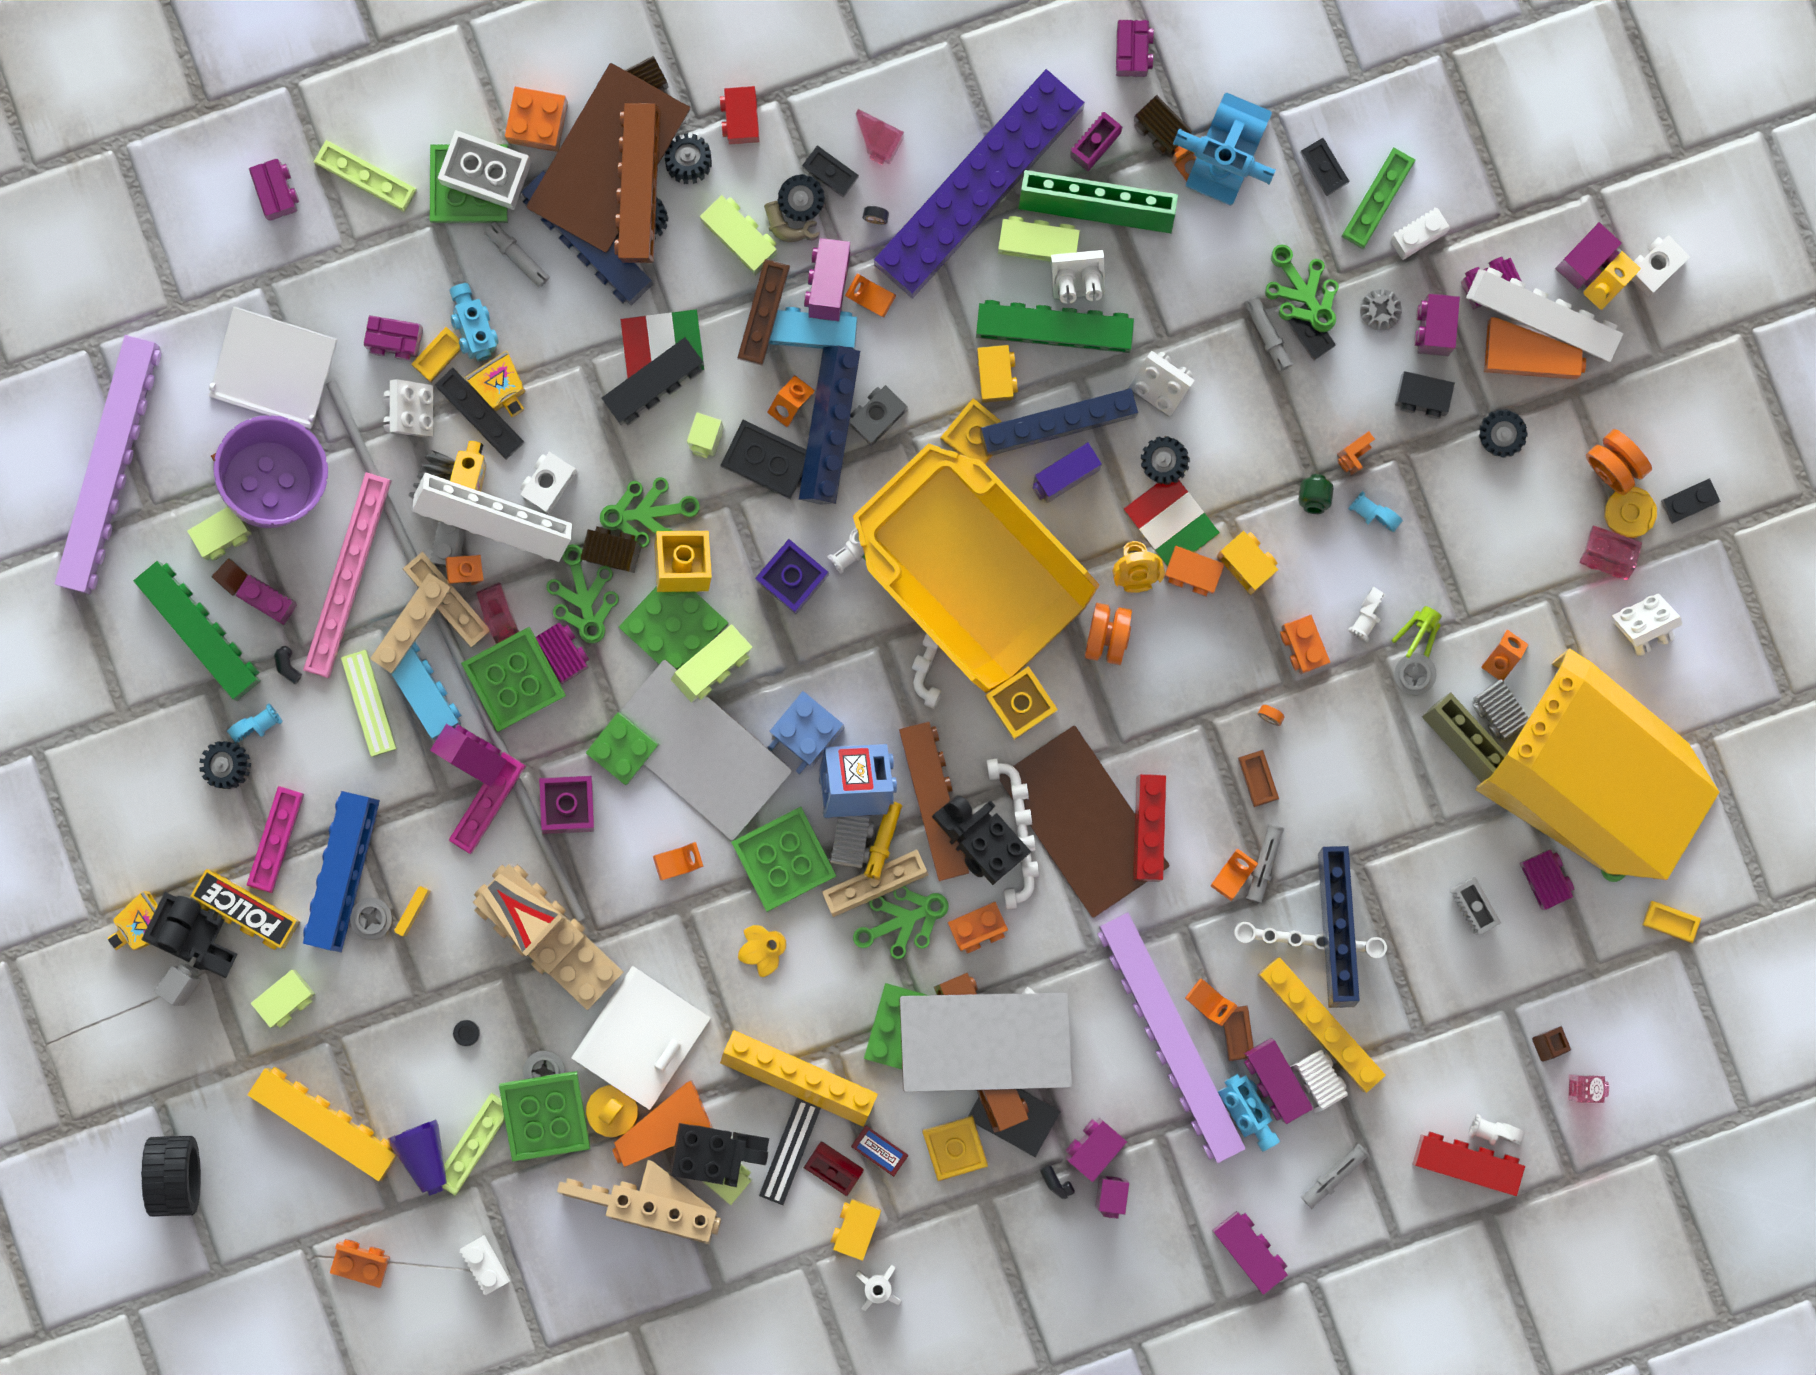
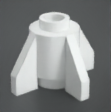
M891 1264L884 1276L878 1274L870 1278L859 1270L857 1271L855 1276L866 1284L865 1295L868 1298L861 1307L862 1310L866 1312L872 1303L879 1304L886 1300L899 1306L901 1300L891 1293L892 1287L889 1281L896 1268ZM880 1285L883 1288V1293L876 1295L873 1292L874 1287Z

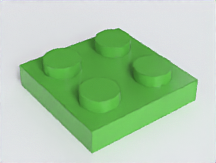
M617 712L586 751V754L624 785H628L659 744L624 715Z

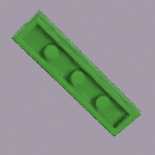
M1393 147L1341 237L1362 249L1365 248L1416 161L1414 158Z

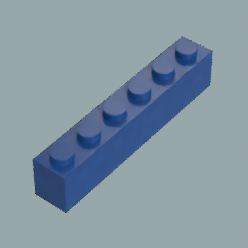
M341 791L340 796L336 800V813L334 821L329 827L330 837L328 845L322 855V869L316 879L317 888L315 896L310 903L309 920L303 930V944L342 952L380 800Z

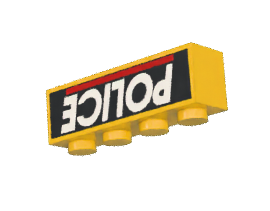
M210 869L205 870L190 896L196 899V902L201 905L203 910L209 911L211 908L218 912V915L222 916L224 922L231 924L234 921L241 925L239 930L251 937H254L255 934L264 939L262 943L273 950H276L277 947L285 948L300 923L298 919Z

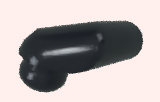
M282 646L274 654L276 670L293 684H297L303 674L290 665L292 650L288 646Z
M1051 1165L1040 1170L1047 1187L1061 1199H1067L1068 1196L1075 1193L1071 1182L1067 1181L1061 1185Z

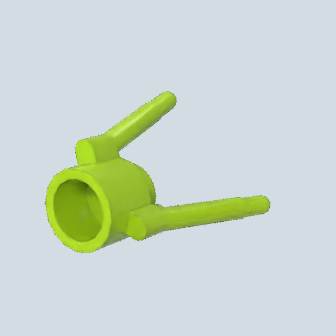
M1424 606L1421 612L1416 611L1407 624L1394 636L1392 643H1396L1417 622L1416 627L1420 630L1411 644L1406 657L1410 658L1426 632L1430 633L1424 656L1429 658L1437 631L1441 626L1438 622L1442 615L1436 610Z

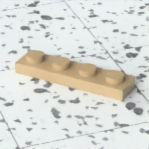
M423 551L402 568L418 588L429 573L452 588L437 610L470 648L491 631L451 584H448V580Z
M429 573L370 659L393 674L452 588Z
M918 850L885 863L879 880L874 879L875 876H873V879L869 878L863 873L822 891L832 916H838L928 876Z

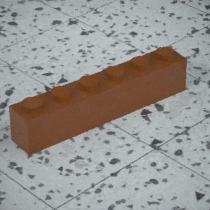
M625 103L624 111L620 113V125L624 128L623 137L619 138V151L622 152V162L618 163V177L621 178V188L617 189V203L620 204V214H616V229H619V239L615 240L614 250L615 255H618V258L623 263H654L660 109L656 104Z
M928 721L899 729L938 881L969 874L965 863L966 855L962 850H956L959 843L956 841L951 845V838L932 818L933 814L950 801L948 792L953 791L949 776L944 777L942 767L946 766L943 751L937 752L935 742L940 741L936 726L931 727Z
M967 972L934 986V990L937 995H977L978 987L974 978L969 977ZM1016 1089L977 1090L994 1133L1029 1119L1027 1113H1029L1028 1106L1023 1098L1020 1099Z

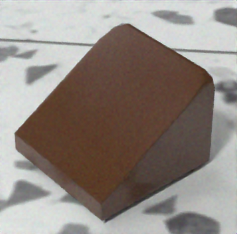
M228 558L211 577L234 596L248 574L232 559Z
M1562 1026L1532 1038L1542 1062L1571 1051Z

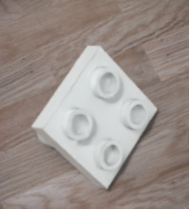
M1103 250L1051 255L1053 299H1060L1062 303H1067V298H1069L1070 303H1073L1077 297L1086 296V299L1089 301H1093V295H1095L1096 301L1102 298L1103 294H1105Z
M1151 351L1128 388H1132V391L1171 417L1195 380L1192 379L1193 375L1190 370L1186 374L1184 373L1187 368L1180 367L1177 369L1174 367L1168 355L1163 359L1165 353L1159 352L1155 354Z
M398 379L390 380V390L385 391L383 397H390L383 399L384 404L390 407V416H386L383 422H390V424L383 425L384 430L388 433L392 432L425 438L433 437V385Z
M1659 593L1649 596L1643 601L1631 607H1626L1612 615L1614 624L1634 645L1635 653L1640 656L1645 655L1644 647L1647 653L1651 651L1652 648L1649 641L1658 637L1660 644L1668 643L1667 636L1672 642L1675 639L1672 630L1683 625L1680 616Z

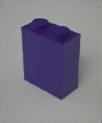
M1087 442L1034 476L1032 489L1039 500L1044 498L1046 503H1049L1099 472L1102 463Z

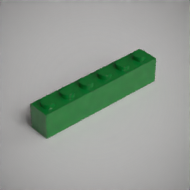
M1025 170L1018 209L1171 234L1178 194Z
M985 300L984 304L979 303L976 338L1130 353L1134 318H1129V314L1113 313V316H1105L1102 311L1088 310L1087 314L1077 313L1075 308H1062V311L1051 310V306L1036 305V309L1026 308V304L1016 302L1010 303V306L1000 305V302L995 300Z
M156 561L134 579V583L233 700L238 701L261 682L257 677L260 672L250 661L246 664L240 656L243 652L235 642L229 643L225 639L224 635L227 633L218 622L213 624L207 616L210 612L201 602L196 604L191 598L193 592L184 582L182 584L177 582L174 578L177 575L174 569L168 563L163 565L161 562Z

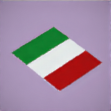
M697 309L620 319L627 378L631 377L684 337H686L703 361Z
M1179 479V482L1170 483L1171 485L1155 484L1124 508L1125 512L1167 566L1175 546L1195 552L1220 533Z

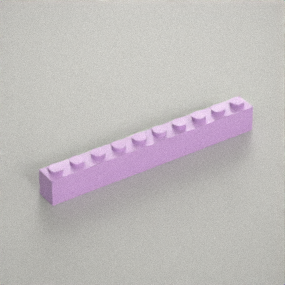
M128 335L124 336L55 580V585L89 595L91 589L94 590L97 586V568L99 564L103 563L105 558L104 543L106 539L109 540L112 533L111 518L118 511L119 500H117L119 490H123L126 483L124 472L126 465H130L133 458L131 447L133 440H137L140 434V425L138 423L140 416L144 415L147 409V400L145 398L147 391H150L154 384V376L152 375L154 366H158L161 359L160 346L155 342Z
M1127 912L1099 926L1101 932L1097 933L1103 947L1109 946L1113 954L1109 959L1115 971L1121 970L1124 979L1120 981L1127 995L1132 993L1136 1000L1132 1004L1139 1018L1144 1016L1148 1026L1144 1027L1150 1041H1156L1159 1047L1156 1054L1162 1065L1167 1063L1171 1071L1167 1076L1174 1089L1179 1087L1183 1095L1179 1100L1185 1112L1191 1111L1195 1119L1191 1124L1197 1136L1203 1135L1207 1143L1203 1145L1209 1160L1214 1158L1215 1162L1219 1163L1245 1150L1246 1148L1129 913Z

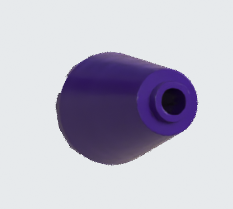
M436 1119L406 1130L399 1135L387 1138L390 1146L422 1193L428 1192L430 1196L444 1190L442 1185L446 1184L447 1180L439 1124Z

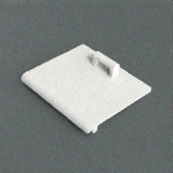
M233 307L213 382L209 385L210 392L208 396L269 416L285 417L311 429L316 418L338 339Z
M632 966L571 1058L650 1110L711 1018Z

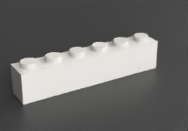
M1488 267L1487 271L1478 270L1466 296L1467 299L1568 345L1579 348L1601 360L1611 362L1624 334L1616 330L1618 327L1616 324L1606 320L1599 323L1593 320L1594 314L1580 309L1579 313L1570 309L1572 306L1570 303L1560 299L1553 302L1547 299L1548 293L1535 288L1531 292L1524 288L1526 285L1524 282L1514 278L1507 281L1501 278L1503 273Z
M428 473L424 474L414 494L412 512L436 519L447 525L465 529L473 534L491 538L496 542H502L517 547L520 550L540 555L545 559L559 562L571 540L572 524Z

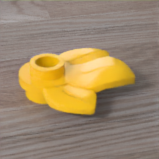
M753 925L744 929V935L748 942L740 948L738 959L745 964H757L760 977L770 975L778 968L779 956L786 950L787 943L785 937L777 931L768 932L760 925ZM770 940H774L776 942L775 949H772L769 946Z

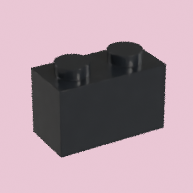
M1404 371L1401 374L1394 405L1400 406V410L1404 412L1415 413L1416 410L1426 412L1425 416L1440 419L1441 416H1446L1449 412L1455 382Z

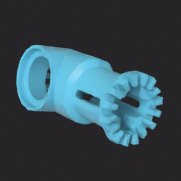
M1363 491L1348 508L1350 511H1356L1366 519V524L1369 525L1375 517L1380 524L1382 523L1383 526L1387 525L1385 528L1390 527L1388 530L1395 532L1403 522L1402 518L1388 507L1374 504L1365 496Z
M269 703L266 705V709L257 716H251L248 719L244 718L238 721L227 732L233 741L237 743V741L243 740V736L246 738L254 730L260 737H263L266 730L276 723L281 724L283 721Z

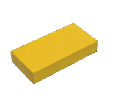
M445 327L411 365L429 382H432L461 351L459 338Z
M423 886L417 888L394 930L395 933L403 937L407 936L431 890Z
M1650 901L1642 925L1693 943L1701 918L1658 902Z

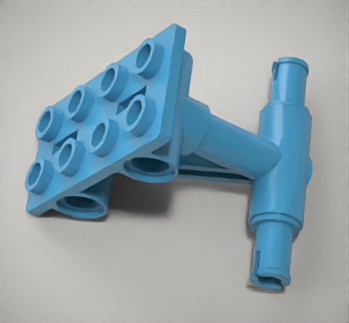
M1225 93L1206 136L1199 138L1179 129L1173 145L1194 152V156H1196L1186 182V187L1232 206L1245 177L1251 176L1270 185L1276 169L1254 161L1255 158L1253 157L1272 112L1232 94Z

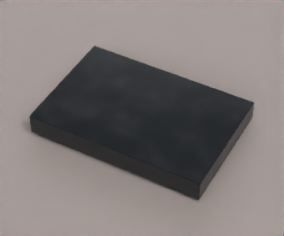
M742 420L720 466L791 500L803 475L807 449L746 420Z
M1016 1089L1020 1099L1023 1098L1028 1106L1029 1113H1027L1029 1119L994 1133L980 1097H978L968 1115H973L975 1124L1035 1158L1061 1112L1024 1090Z

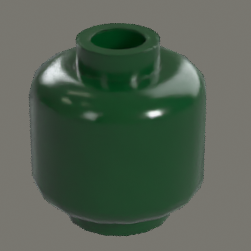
M1312 474L1309 478L1304 479L1300 484L1298 499L1300 506L1304 508L1305 512L1310 514L1324 513L1332 505L1333 484L1321 474Z

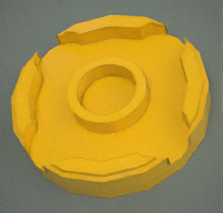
M1633 487L1624 496L1615 491L1607 500L1604 508V518L1608 527L1616 535L1623 538H1637L1646 534L1653 527L1657 519V506L1651 495L1639 487Z

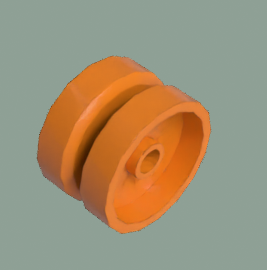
M1613 429L1603 438L1604 446L1595 445L1586 454V459L1597 475L1609 487L1624 496L1635 486L1634 478L1642 480L1652 471V465L1631 439L1619 430Z
M1096 602L1085 659L1098 661L1102 656L1103 647L1108 646L1106 654L1107 663L1121 666L1124 650H1127L1130 637L1132 610L1119 607L1115 611L1113 622H1109L1110 606Z

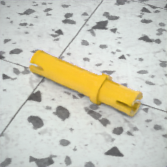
M894 802L890 804L887 814H883L874 845L870 846L869 849L871 855L864 875L873 879V876H875L874 879L879 880L885 859L889 858L890 852L888 850L901 809L903 808V805Z

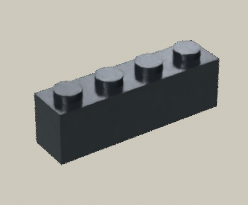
M684 337L601 399L619 424L626 423L628 426L640 417L638 413L644 408L650 410L661 402L659 398L665 393L671 395L682 387L680 382L689 377L692 380L703 371L701 367L704 366V362L686 337Z

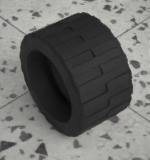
M193 1136L149 1137L146 1140L142 1157L141 1184L144 1207L150 1217L189 1216L196 1213L200 1198L201 1169L199 1148Z

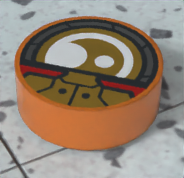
M1262 705L1257 713L1260 718L1276 726H1281L1285 718L1282 712L1269 705Z

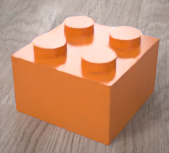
M515 86L505 132L507 142L558 152L568 106L566 96Z

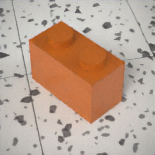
M1175 546L1164 577L1169 578L1168 583L1181 588L1183 584L1192 586V592L1207 597L1208 593L1213 594L1215 592L1225 564Z

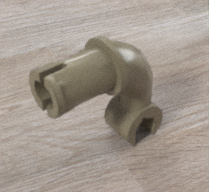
M772 201L764 205L770 224L768 229L782 241L797 242L803 239L813 241L819 237L820 232L811 234L808 231L810 227L816 226L817 222L808 221L803 228H790L788 222L784 220L778 201Z

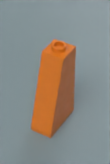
M1491 317L1487 321L1485 373L1575 380L1581 376V373H1585L1586 358L1582 357L1583 350L1496 317Z
M693 1080L685 1083L614 1142L616 1148L612 1149L618 1164L622 1162L624 1167L674 1146L679 1123L713 1128Z

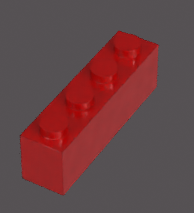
M1140 774L1136 777L1133 881L1160 882L1163 880L1166 775Z
M1430 1131L1428 1136L1420 1135L1412 1165L1517 1196L1525 1166L1519 1164V1158L1505 1154L1504 1158L1501 1159L1494 1156L1495 1151L1479 1147L1478 1151L1468 1149L1469 1143L1456 1139L1451 1144L1443 1141V1135Z

